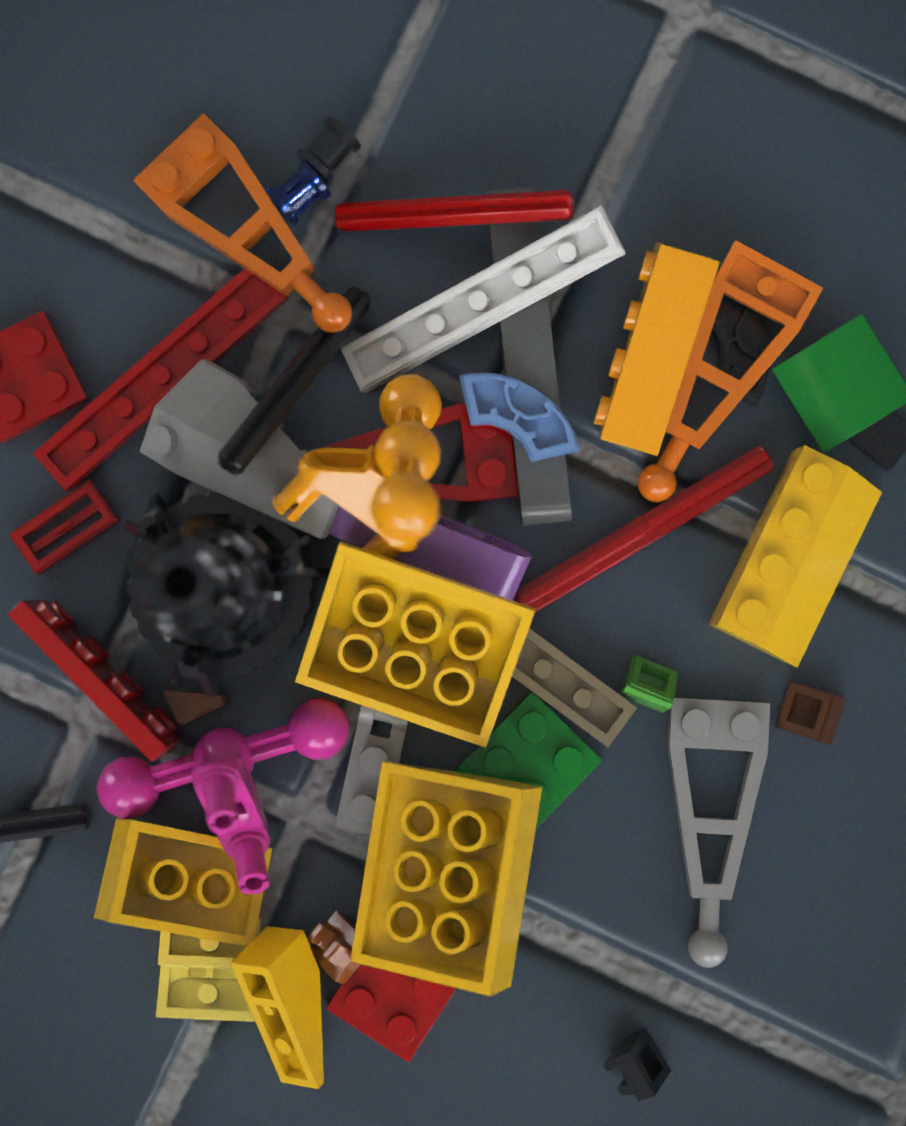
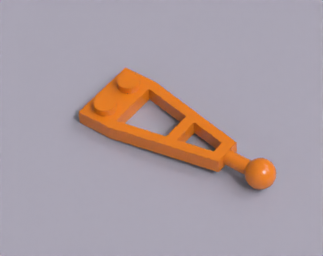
M204 113L133 179L135 184L170 220L282 294L288 296L295 289L312 306V317L318 328L328 333H336L348 326L352 318V308L349 301L341 294L334 292L326 293L309 276L315 270V267L236 145ZM229 163L260 208L230 238L183 208ZM271 228H273L293 259L281 272L248 251Z
M736 240L734 241L715 275L666 428V432L671 434L672 437L658 462L645 467L638 477L639 492L646 500L656 503L663 502L674 494L677 486L674 472L689 445L700 449L799 333L823 287ZM723 294L783 326L739 379L702 360ZM696 376L728 393L697 430H694L681 422Z

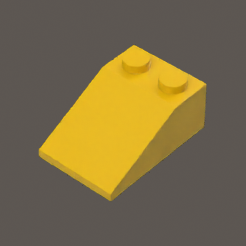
M116 819L94 918L111 923L247 947L255 938L264 891L250 895L244 894L240 890L235 860L224 851L218 837L136 820ZM268 848L266 853H264L267 874L273 848Z

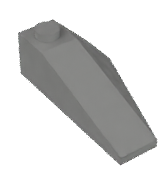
M201 359L154 407L139 452L179 476L317 538H327L339 504L326 495L321 494L297 522H291L286 519L287 514L291 511L290 508L283 515H280L272 504V499L298 474V462L304 454L308 453L306 450H299L283 432L282 428L284 425L282 422L242 474L232 475L219 466L218 453L258 402L253 398L255 392L245 380L208 359Z

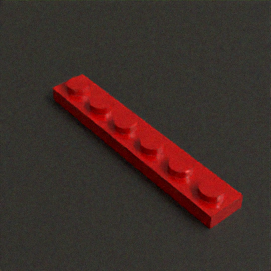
M243 269L32 454L65 491L70 492L150 422L154 407L201 359H208L216 364L289 300V297L248 270Z

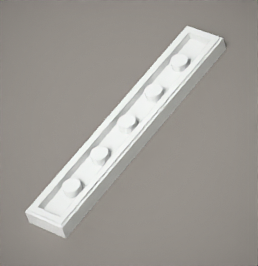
M599 206L341 348V351L360 391L368 393L621 257L626 252L605 209Z

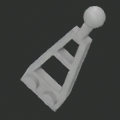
M674 698L673 705L669 709L667 749L689 896L692 898H700L699 929L689 939L688 952L696 964L706 968L715 967L722 963L728 951L727 941L719 931L720 899L732 900L768 755L770 703ZM684 748L749 752L733 819L694 816ZM696 833L729 835L718 882L703 881Z

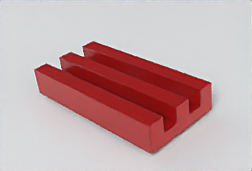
M88 480L9 534L36 575L43 574L121 521L110 508L107 499L98 490L99 488L94 480ZM87 496L91 498L93 503L31 545L28 544L25 538ZM98 512L102 514L103 518L41 560L38 559L36 554Z

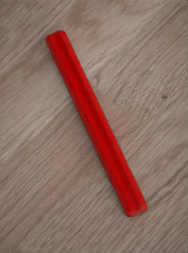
M568 190L339 203L336 206L335 224L338 229L347 232L570 220L574 216L575 202L573 194Z

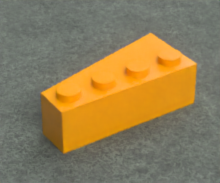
M659 242L655 243L653 252L646 251L638 276V280L644 282L638 301L631 300L623 324V329L630 330L624 350L616 348L608 373V377L615 378L610 397L601 396L593 424L601 426L599 432L601 440L658 456L720 261Z

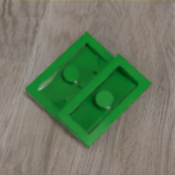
M864 314L857 316L772 369L823 453H826L906 404V381Z

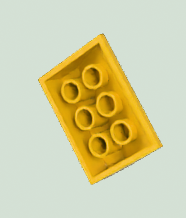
M340 542L295 682L486 748L536 608Z
M383 761L350 961L487 996L495 995L510 988L542 787L494 777Z

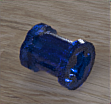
M302 161L298 165L299 171L277 189L270 187L266 191L271 201L293 227L299 223L298 216L320 198L327 200L331 197V193L306 161Z

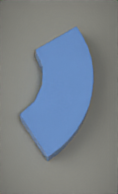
M469 373L459 375L471 426L491 425L509 432L523 445L530 463L580 451L577 437L563 412L549 397L547 398L535 388L521 382L519 379L502 374Z

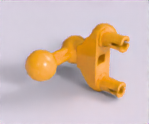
M418 374L399 375L389 381L382 391L378 408L382 420L388 428L383 431L375 447L371 445L368 449L322 448L304 454L298 462V474L272 499L275 510L280 515H283L290 508L291 511L287 514L286 519L291 522H297L312 503L323 494L377 532L362 549L394 559L400 552L414 551L419 545V540L430 534L439 518L440 512L437 494L427 480L432 478L440 464V446L431 429L441 415L442 401L438 390L432 382Z

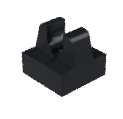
M647 1028L632 1033L622 1045L610 1054L604 1063L606 1071L619 1068L623 1074L624 1079L617 1087L621 1095H635L639 1102L654 1097L671 1072L670 1067Z

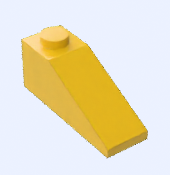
M266 926L231 962V966L282 1083L319 1089L324 1083L320 970L304 930Z

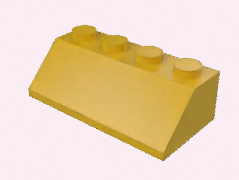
M806 445L792 450L708 625L798 668L882 492L851 467Z

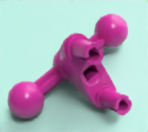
M309 698L295 708L289 717L288 724L246 737L243 732L231 727L213 728L201 736L194 746L193 754L154 766L138 757H119L106 765L99 775L96 787L98 799L101 806L113 816L120 819L139 818L152 809L158 800L159 792L193 782L194 790L206 812L209 828L217 834L224 851L235 860L240 890L244 894H258L269 887L264 853H266L270 845V837L256 784L251 775L254 763L297 750L300 755L313 760L329 759L338 753L348 741L350 730L349 718L337 702L326 698Z

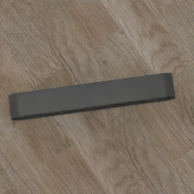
M534 185L485 190V195L536 191ZM539 222L488 224L492 265L541 239ZM548 296L498 322L504 375L519 379L521 382L535 388L547 398L549 397L560 409ZM512 436L522 526L571 521L572 512L566 455L530 463L523 445Z

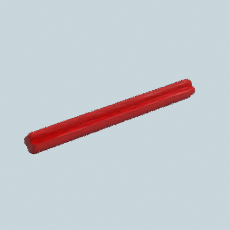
M761 446L755 447L519 588L514 597L515 601L536 608V613L770 473L774 469L771 457Z

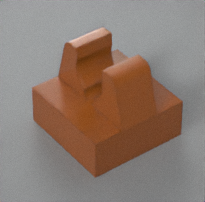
M335 911L327 922L320 921L307 936V939L310 941L311 950L316 962L335 982L345 984L360 966L359 963L350 961L356 925L346 914Z

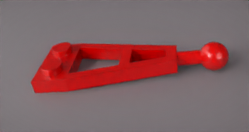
M465 403L441 409V415L432 429L460 421L467 486L430 484L435 490L438 500L477 502L518 497L512 435L491 425L471 426ZM388 427L317 449H368L371 445L375 447L381 434Z

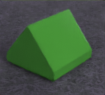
M633 655L618 694L626 699L664 713L673 705L679 672Z

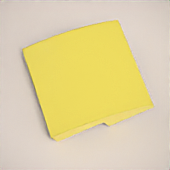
M261 918L258 919L255 937L261 932ZM161 931L158 954L160 977L156 1017L255 1022L231 966V962L246 946Z

